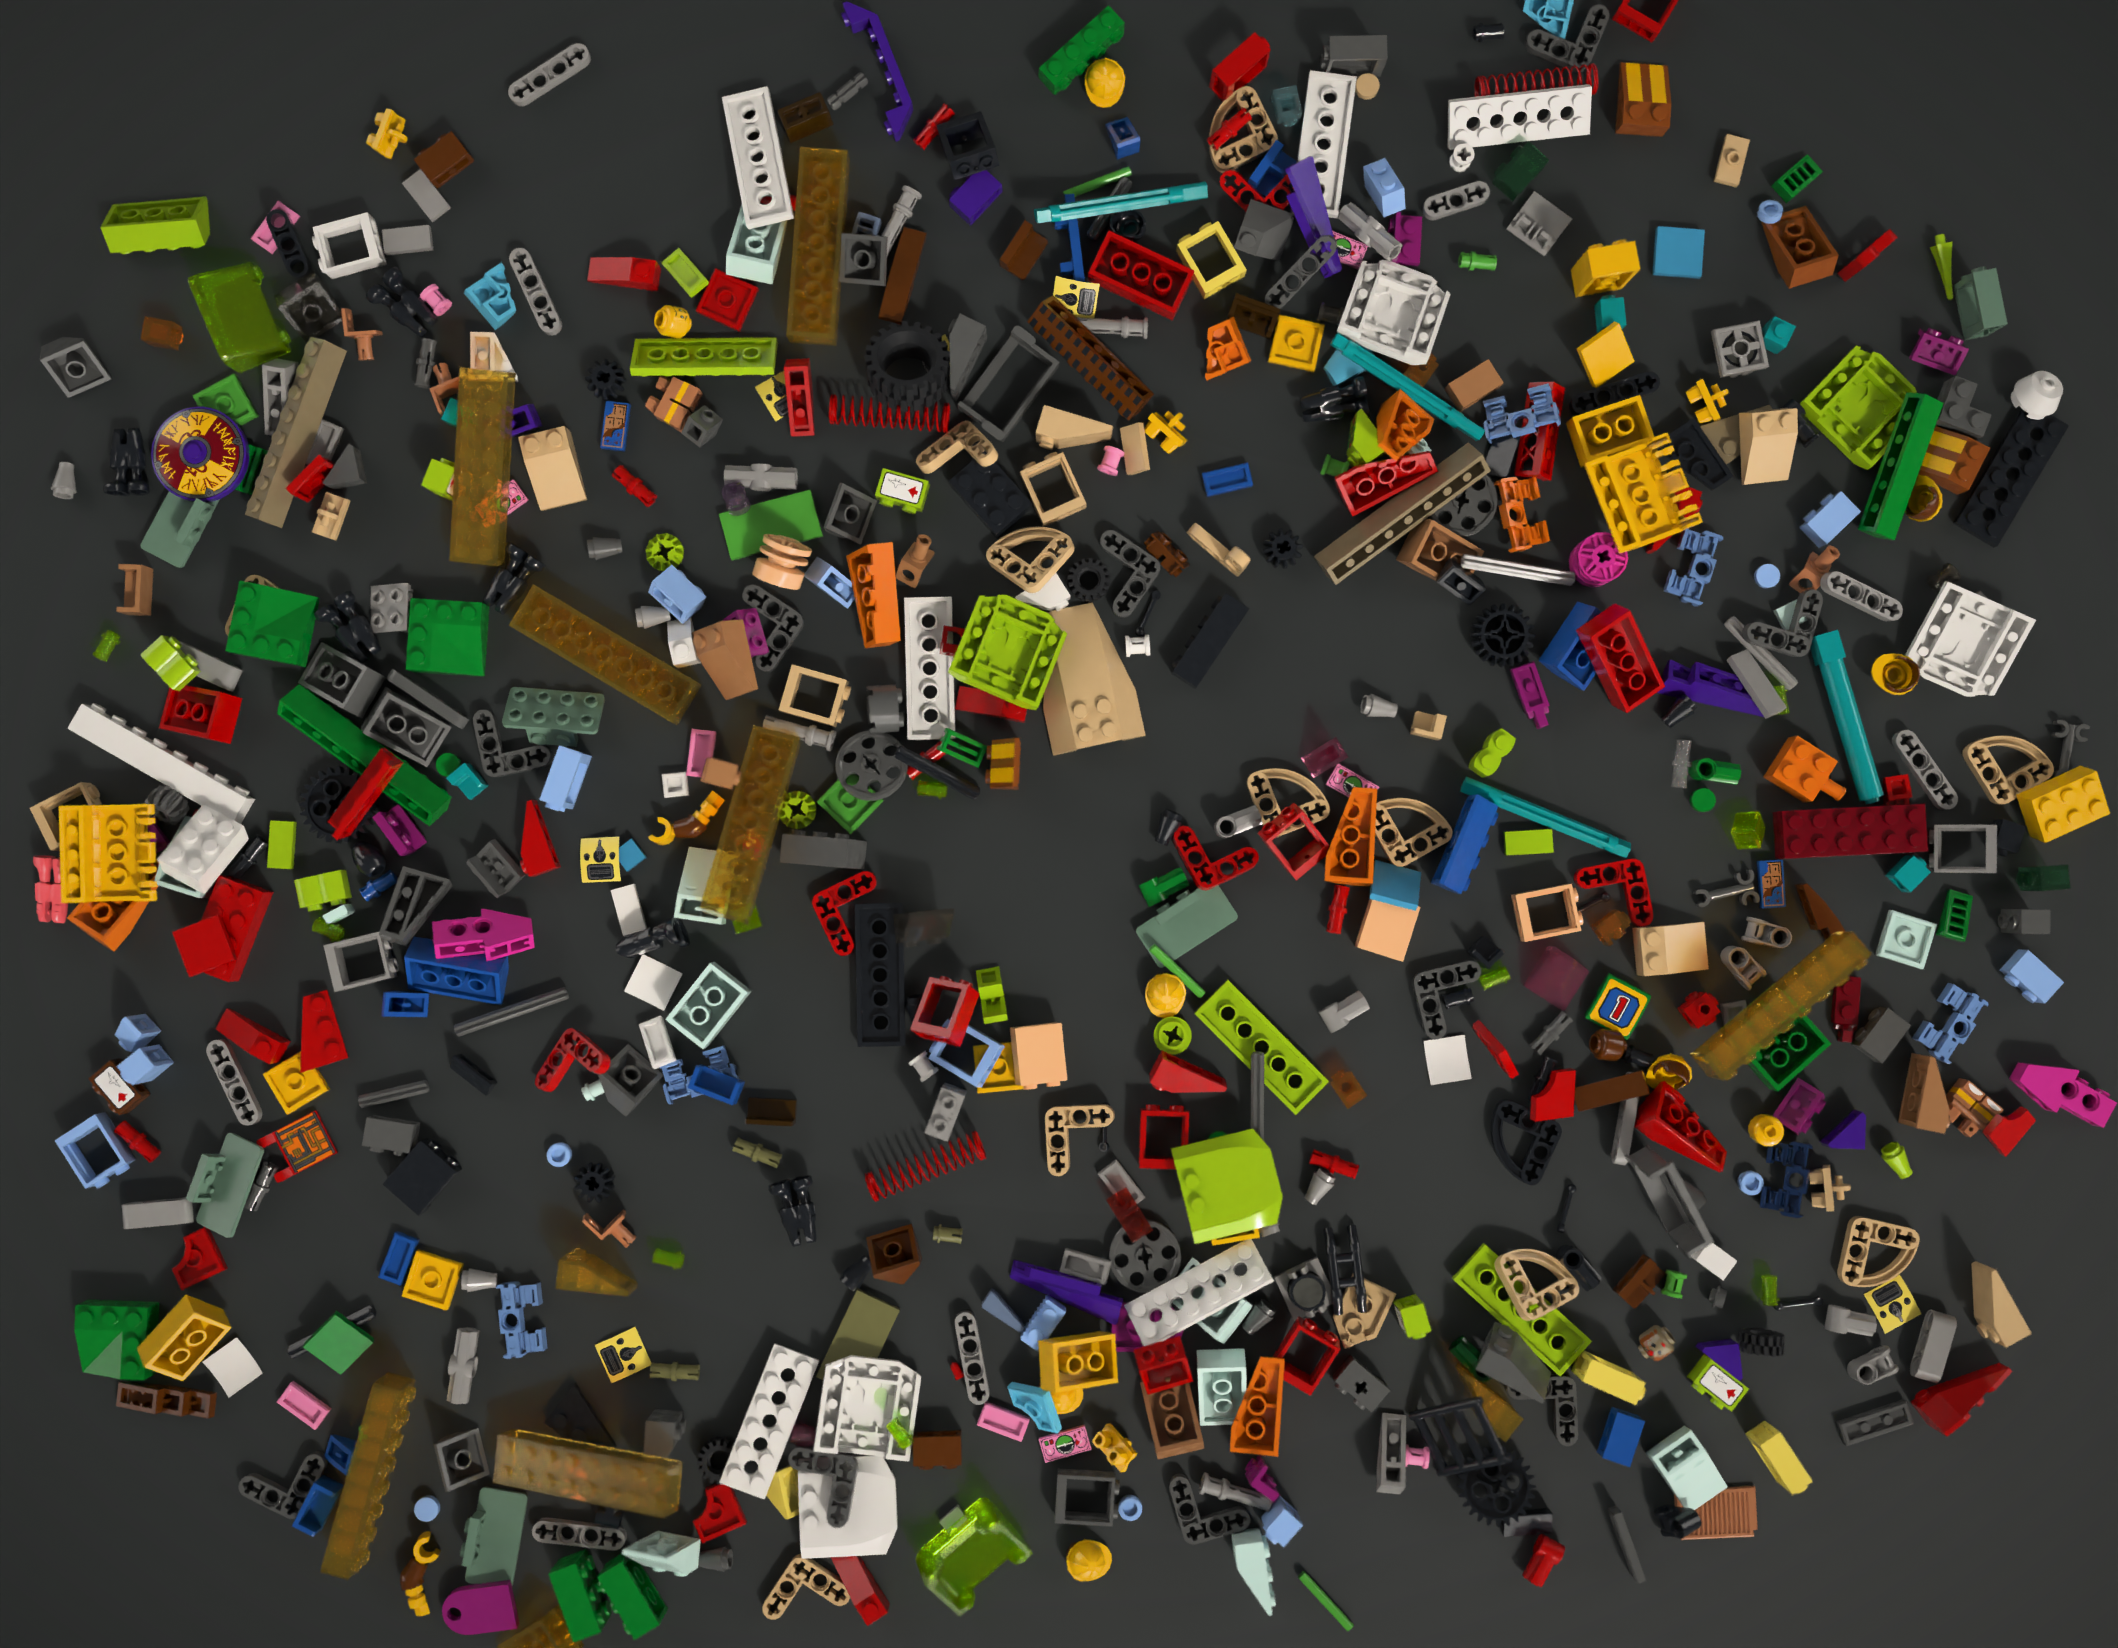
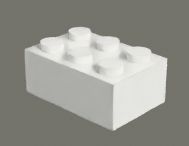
M203 804L157 860L164 873L205 894L249 838L244 825Z

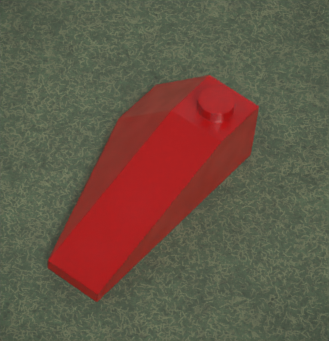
M1425 451L1401 456L1396 461L1392 458L1358 465L1334 477L1339 494L1353 517L1437 473L1438 470L1431 453Z
M1665 1081L1660 1082L1638 1108L1634 1127L1652 1141L1717 1172H1722L1727 1151L1712 1132L1705 1130L1697 1121L1699 1116L1696 1112H1690L1685 1106V1098Z
M1996 1363L1923 1389L1915 1395V1399L1910 1403L1927 1425L1948 1437L1971 1417L1968 1412L1974 1406L1980 1407L1985 1402L1983 1396L1987 1392L1995 1391L2013 1371L2001 1363Z

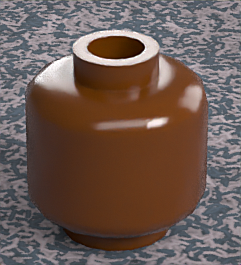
M1599 1029L1590 1037L1589 1049L1594 1057L1599 1060L1617 1061L1626 1052L1627 1042L1624 1040L1622 1033L1617 1030Z

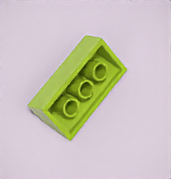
M206 197L112 204L100 228L110 253L120 252L121 254H129L133 251L152 252L156 249L199 248L206 244L210 235L208 200Z

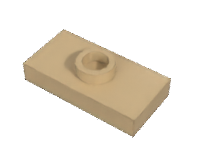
M1730 134L1725 136L1713 182L1733 187L1739 185L1750 142L1749 139Z

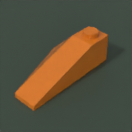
M1399 389L1380 406L1376 417L1378 446L1396 461L1430 433L1434 418L1404 391Z
M1353 787L1325 857L1324 881L1354 886H1370L1373 884L1377 789Z
M156 860V863H151V866H156V870L159 867L158 860ZM157 872L149 873V880L154 881ZM159 885L151 887V890H157ZM149 901L83 902L77 905L67 919L96 941L115 952L131 933Z
M1260 1356L1231 1426L1230 1452L1278 1457L1285 1358Z

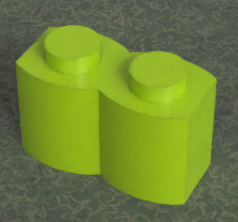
M161 635L140 655L170 688L180 691L201 672L197 667L199 663L190 654H184L180 649L182 644L176 638Z
M1503 728L1492 732L1484 741L1483 749L1479 750L1471 758L1469 769L1481 778L1490 776L1498 769L1501 758L1512 750L1516 738Z
M337 870L294 880L300 908H307L308 912L323 909L322 904L331 903V907L346 904L345 899L352 898L346 870Z

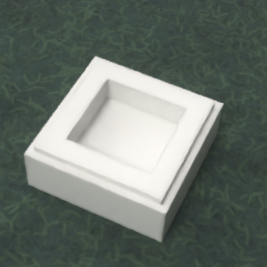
M686 772L662 774L664 798L689 796Z

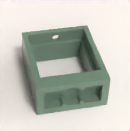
M1986 266L1971 270V274L1962 276L1961 281L1953 285L1964 340L1988 336L2008 324L1996 268L1988 270Z

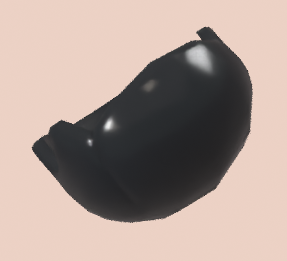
M1136 210L1118 212L1115 216L1111 215L1110 231L1128 240L1137 242L1146 232V220L1141 212Z

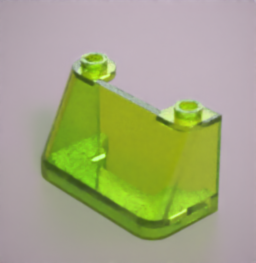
M251 262L198 273L188 277L189 286L220 358L227 366L238 373L291 352L289 346L291 339L285 329L281 330L275 324L259 286L262 284L261 279L264 278L260 267Z
M986 1497L980 1498L963 1512L964 1515L947 1530L943 1529L918 1552L916 1557V1564L924 1585L959 1617L974 1605L975 1592L973 1589L1001 1564L1009 1559L1013 1564L1018 1565L1025 1562L1033 1554L1027 1542L999 1509ZM967 1517V1520L958 1528L953 1527L962 1518Z

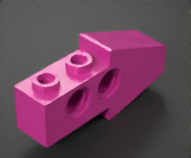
M481 909L480 917L445 919L432 922L436 959L486 954V961H491L534 948L531 918Z
M2018 1062L2009 1078L2044 1110L2057 1113L2059 1108H2062L2097 1127L2104 1128L2117 1102L2109 1098V1093L2099 1088L2093 1090L2088 1087L2089 1082L2077 1077L2079 1070ZM2065 1083L2067 1086V1090L2064 1094H2062L2061 1088L2062 1085ZM2086 1095L2088 1100L2086 1105H2083L2082 1099Z

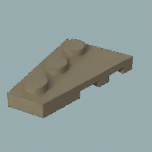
M1770 405L1747 412L1772 410ZM1739 414L1700 426L1726 465L1741 455Z

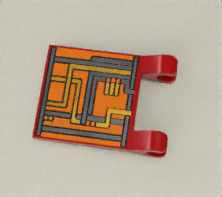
M317 1110L256 1141L257 1145L263 1148L277 1142L288 1163V1168L274 1174L277 1183L338 1153Z

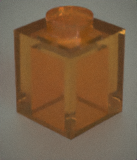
M145 316L140 340L151 346L178 350L179 344L183 340L182 327L173 321Z

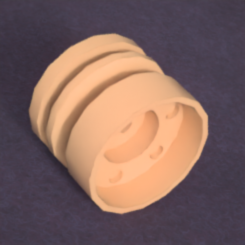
M764 534L762 541L767 545L760 546V551L769 557L757 558L752 574L760 580L779 587L794 590L800 589L805 574L796 566L808 565V560L804 557H810L812 549L787 536Z

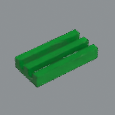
M249 445L248 469L243 480L235 490L252 495L253 490L251 489L259 470L258 467L262 455H266L268 450Z
M945 727V735L941 737L940 741L942 742L937 746L936 750L979 768L987 746ZM951 735L980 748L979 753L950 740ZM947 744L977 757L976 760L973 761L947 749Z

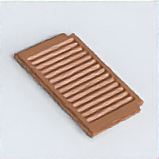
M1727 1487L1695 1509L1701 1519V1527L1681 1538V1540L1754 1537L1753 1530H1758L1756 1487ZM1674 1495L1675 1506L1683 1507Z

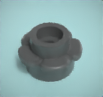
M1718 1285L1716 1289L1712 1288L1710 1291L1708 1302L1712 1303V1308H1715V1306L1722 1308L1724 1305L1727 1290L1720 1288L1721 1285Z

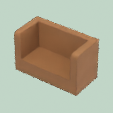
M1488 359L1449 383L1445 391L1456 409L1462 412L1499 389L1504 382Z
M118 564V569L126 571L124 607H116V612L126 615L151 616L153 569L144 565Z

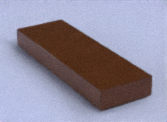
M1642 1070L1576 1087L1575 1101L1578 1111L1581 1112L1648 1095L1650 1092L1644 1071Z

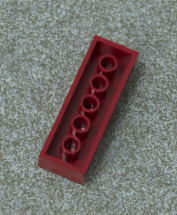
M1925 804L1773 812L1775 859L1928 852Z

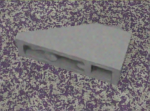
M274 359L262 365L265 435L272 436L276 431L280 420V413L284 409L288 398V391L292 387L296 376L298 362Z
M1382 1413L1377 1458L1376 1492L1401 1494L1405 1489L1406 1415Z

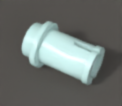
M600 1079L591 1084L586 1083L581 1088L587 1101L590 1099L593 1101L596 1096L605 1093Z

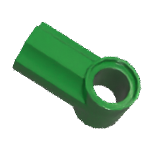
M1709 758L1694 760L1688 768V773L1694 780L1737 785L1741 778L1740 764L1714 761ZM1701 763L1706 767L1705 775H1702L1699 771Z
M1180 867L1159 878L1155 877L1139 885V888L1148 907L1167 899V896L1189 886V883Z

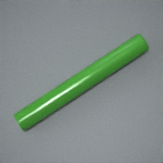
M1124 167L1063 191L1064 198L1067 194H1074L1077 197L1118 181L1121 177L1131 176L1130 167Z
M1156 944L1150 947L1149 951L1198 998L1205 994L1206 991Z
M1303 1571L1298 1576V1579L1344 1629L1350 1631L1354 1624L1312 1578Z

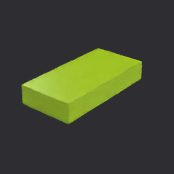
M680 248L676 249L661 262L691 298L709 284L708 280Z
M270 820L267 868L294 869L297 822Z
M1552 829L1503 832L1505 856L1554 853Z

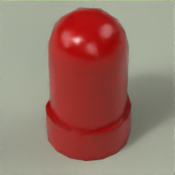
M956 1362L951 1363L950 1368L955 1380L964 1377L959 1364Z

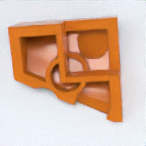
M1234 316L1208 328L1207 339L1209 343L1206 351V358H1208L1207 372L1205 373L1206 381L1251 362Z

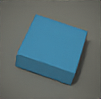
M633 838L619 847V862L627 872L647 858Z

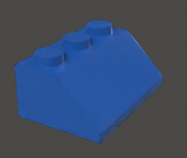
M1577 601L1538 661L1553 674L1578 689L1585 691L1595 676L1596 671L1576 630L1600 614L1601 611L1597 607Z

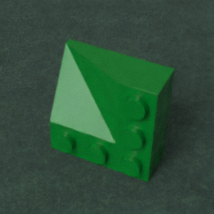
M239 581L225 651L306 667L316 619L314 613L318 609L320 598Z
M411 598L406 670L418 673L485 677L490 606L481 602Z
M1776 988L1771 990L1752 1008L1728 1037L1765 1086L1777 1092L1831 1045L1830 1041L1783 989Z
M88 1299L76 1304L74 1331L82 1372L123 1380H146L155 1375L156 1371L144 1367L137 1348L158 1326L159 1302Z

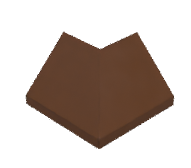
M912 1224L866 1237L872 1274L876 1279L904 1285L921 1264L922 1255Z

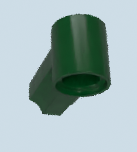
M1464 1335L1456 1338L1448 1350L1478 1381L1487 1382L1492 1379V1377L1484 1373H1476L1480 1352Z

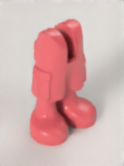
M48 855L33 856V864L38 870L40 880L35 883L36 913L39 922H50L52 920L54 923H65L69 903H61L60 857L56 858V856ZM52 868L54 870V882L51 881Z

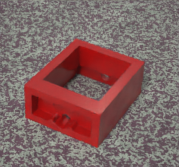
M1630 0L1622 1L1612 20L1653 43L1678 0H1671L1658 23L1628 6Z
M1254 32L1212 70L1209 88L1222 102L1228 99L1234 91L1246 86L1267 67L1271 51L1268 41L1263 36L1259 37Z
M1295 803L1285 807L1281 814L1266 823L1257 833L1284 869L1296 881L1327 855L1330 847L1304 811ZM1299 819L1314 840L1287 861L1272 840Z
M940 976L939 979L929 977L910 1030L923 1039L961 1047L980 993L972 988V983L965 980H959L958 983L945 976ZM942 990L960 993L948 1028L930 1025Z
M1146 1104V1108H1140L1139 1168L1176 1169L1173 1157L1145 1156L1147 1116L1182 1117L1181 1146L1188 1145L1189 1111L1184 1110L1182 1105H1170V1109H1160L1158 1104Z
M1298 1316L1273 1357L1283 1358L1300 1330L1329 1346L1311 1375L1284 1361L1283 1380L1311 1396L1340 1351V1340L1333 1332L1329 1330L1325 1332L1318 1328L1317 1324L1311 1319H1303Z
M1180 1336L1133 1349L1147 1395L1193 1382ZM1170 1378V1381L1166 1382L1165 1379Z

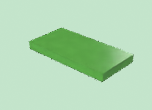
M811 490L719 514L732 561L762 553L760 546L767 545L762 541L764 534L783 535L799 542L823 537Z

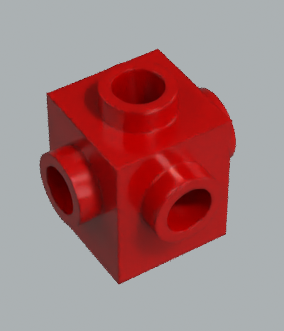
M1700 991L1690 993L1685 997L1686 1002L1677 1008L1690 1027L1696 1029L1713 1023L1717 1019L1716 1015L1721 1012L1717 1007L1719 1003L1711 993L1707 994Z

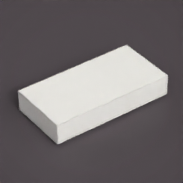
M631 884L611 890L623 936L647 929L636 885Z
M658 1016L640 1023V1031L652 1068L656 1069L677 1061L663 1017Z

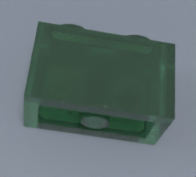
M1529 141L1524 147L1519 145L1510 155L1512 160L1508 164L1503 162L1494 172L1496 177L1492 183L1512 202L1549 162V159Z
M2068 864L2018 867L2017 883L2021 891L2071 889Z

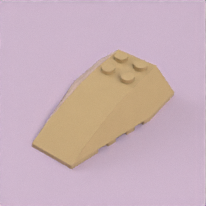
M1093 602L1064 608L1060 611L1046 612L1055 619L1054 622L1057 626L1067 633L1044 691L1043 711L1053 756L1073 752L1077 749L1146 736L1136 689Z

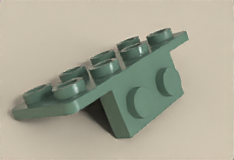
M169 491L141 542V548L178 568H183L196 543L199 541L204 528L211 519L219 500L204 502L196 498L192 502L180 498Z
M512 687L507 699L502 724L506 728L526 729L529 743L577 747V733L596 734L598 732L605 698L600 693Z
M1219 885L1206 891L1197 888L1190 893L1189 890H1186L1176 897L1178 900L1171 906L1169 903L1161 906L1156 910L1158 913L1156 916L1137 927V935L1158 967L1163 968L1165 966L1149 951L1152 945L1156 944L1174 961L1237 920L1238 914Z
M228 1133L220 1154L201 1155L186 1200L192 1203H201L196 1217L197 1223L226 1238L234 1236L264 1154L263 1147L235 1133Z
M487 1486L480 1490L477 1511L466 1521L464 1533H467L466 1542H463L460 1551V1557H463L462 1566L467 1567L466 1582L481 1584L511 1580L513 1586L528 1502V1495L526 1493Z

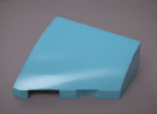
M1525 0L1523 11L1552 35L1565 40L1574 0Z
M502 262L487 271L482 279L464 291L466 297L495 330L502 326L516 312L514 300L511 299L510 285L507 283L504 273L505 267Z
M1364 348L1365 350L1374 355L1372 350ZM1337 349L1323 368L1332 385H1337V387L1366 371L1342 355Z

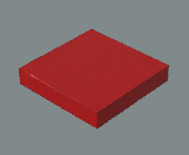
M715 268L695 311L700 315L740 332L759 289L734 276L726 275L725 272Z
M319 454L285 489L303 501L310 502L326 486L323 484V481L335 463Z
M220 914L172 932L189 977L237 960Z

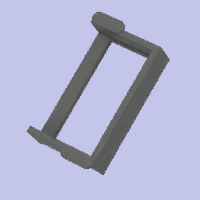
M1020 326L1013 328L1011 336L965 399L958 403V410L968 415L980 424L986 432L1002 442L1006 440L1058 369L1060 363L1035 344V337ZM1017 345H1020L1047 365L1048 368L1004 428L1000 430L971 408Z
M1649 1145L1630 1156L1626 1154V1160L1633 1166L1667 1234L1678 1243L1679 1250L1688 1259H1691V1255L1714 1243L1674 1163H1667L1651 1150ZM1667 1171L1694 1225L1685 1214L1664 1172Z

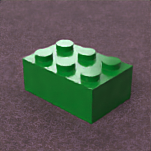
M586 1549L560 1558L548 1573L573 1643L601 1633L612 1613L609 1601L604 1599L602 1591L598 1586V1578L594 1572V1559L592 1555H588Z
M622 1553L609 1560L597 1576L598 1586L610 1598L612 1610L616 1614L619 1613L622 1618L623 1628L628 1635L631 1634L633 1639L636 1640L660 1625L668 1607L640 1563Z

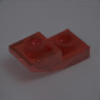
M1127 1187L1106 1199L1133 1243L1153 1231Z

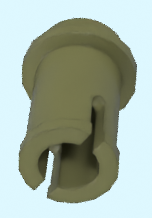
M939 1224V1226H934L932 1240L937 1241V1243L944 1241L961 1244L962 1237L952 1236V1234L962 1235L963 1228L942 1227V1224Z

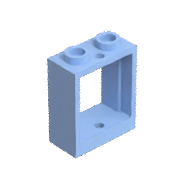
M559 745L539 799L546 802L545 807L562 812L565 811V808L573 810L592 756Z
M947 1019L942 1027L948 1028L950 1020ZM968 1025L967 1033L989 1045L973 1075H970L940 1057L946 1043L933 1042L929 1049L931 1054L928 1059L975 1087L983 1086L1005 1047L1000 1042Z
M106 1112L91 1116L55 1140L85 1189L93 1186L98 1189L110 1182V1176L113 1174L118 1176L130 1169L128 1164L136 1160L123 1138L114 1132L116 1127ZM97 1128H100L120 1159L119 1162L99 1175L95 1174L76 1144L77 1141Z

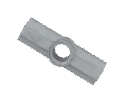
M1352 202L1343 206L1338 219L1350 228L1356 237L1369 248H1374L1376 252L1388 261L1395 259L1399 255L1403 245L1385 231V227L1372 216H1367Z
M751 464V466L725 465L724 485L726 487H745L756 491H770L771 488L797 489V468L772 467L768 464Z
M475 1328L457 1329L454 1353L451 1355L448 1365L450 1381L447 1401L453 1404H467L469 1402L472 1378H474L478 1366L476 1351L479 1330Z

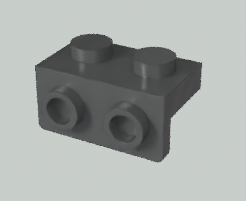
M496 839L489 841L476 856L466 861L472 872L477 875L488 891L496 898L509 892L526 875Z

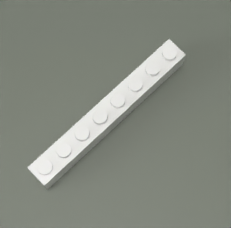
M92 703V705L81 704L67 729L173 790L176 789L177 792L202 806L204 804L240 824L242 823L255 801L254 798L248 795L250 793L248 790L238 785L236 787L229 785L227 778L219 774H215V776L207 772L209 768L201 763L195 762L193 764L189 762L187 755L177 750L174 752L166 748L168 745L159 739L154 738V740L146 737L147 732L135 726L133 729L125 725L127 722L125 719L117 715L111 717L106 714L104 707L96 703Z

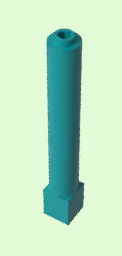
M1835 630L1814 636L1810 647L1815 666L1819 665L1859 801L1865 800V804L1880 801L1879 796L1884 795L1844 664L1843 658L1846 657L1839 631Z

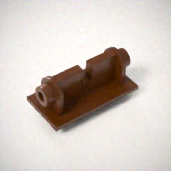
M1156 531L1151 534L1154 539L1149 537L1144 542L1147 546L1145 549L1157 560L1162 555L1166 557L1160 564L1171 576L1178 577L1183 572L1181 568L1185 569L1190 566L1185 553L1179 549L1176 550L1171 545V539L1164 532Z

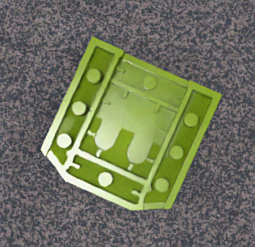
M1855 346L1803 399L1800 405L1806 412L1805 416L1855 465L1868 470L1885 454L1906 392H1917L1915 387L1881 354L1876 352L1869 353L1860 350L1861 347Z
M980 595L948 673L959 681L1019 707L1037 710L1067 633L1057 626L1054 622L1055 619L1049 613L1008 595H997L994 597Z
M1254 1129L1171 1149L1194 1244L1277 1224L1283 1195L1271 1149Z

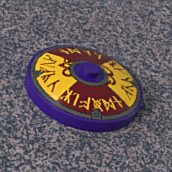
M190 407L171 415L158 429L151 449L153 469L161 484L174 495L192 502L196 498L204 502L216 501L234 491L247 472L250 457L248 441L240 426L226 414L208 407Z

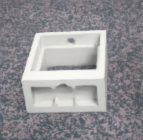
M368 212L312 227L315 235L312 236V241L316 250H319L321 257L318 259L319 267L323 273H326L332 279L387 264L375 219ZM362 229L369 257L335 266L328 238Z

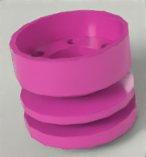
M1595 533L1578 543L1571 551L1569 569L1570 572L1575 573V580L1581 585L1601 587L1619 577L1626 569L1628 553H1618L1610 533ZM1599 554L1603 555L1602 559L1604 560V562L1602 563L1599 562Z

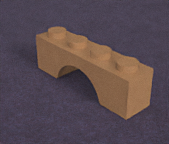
M706 758L700 781L732 789L733 785L738 786L741 771L737 770L738 765Z

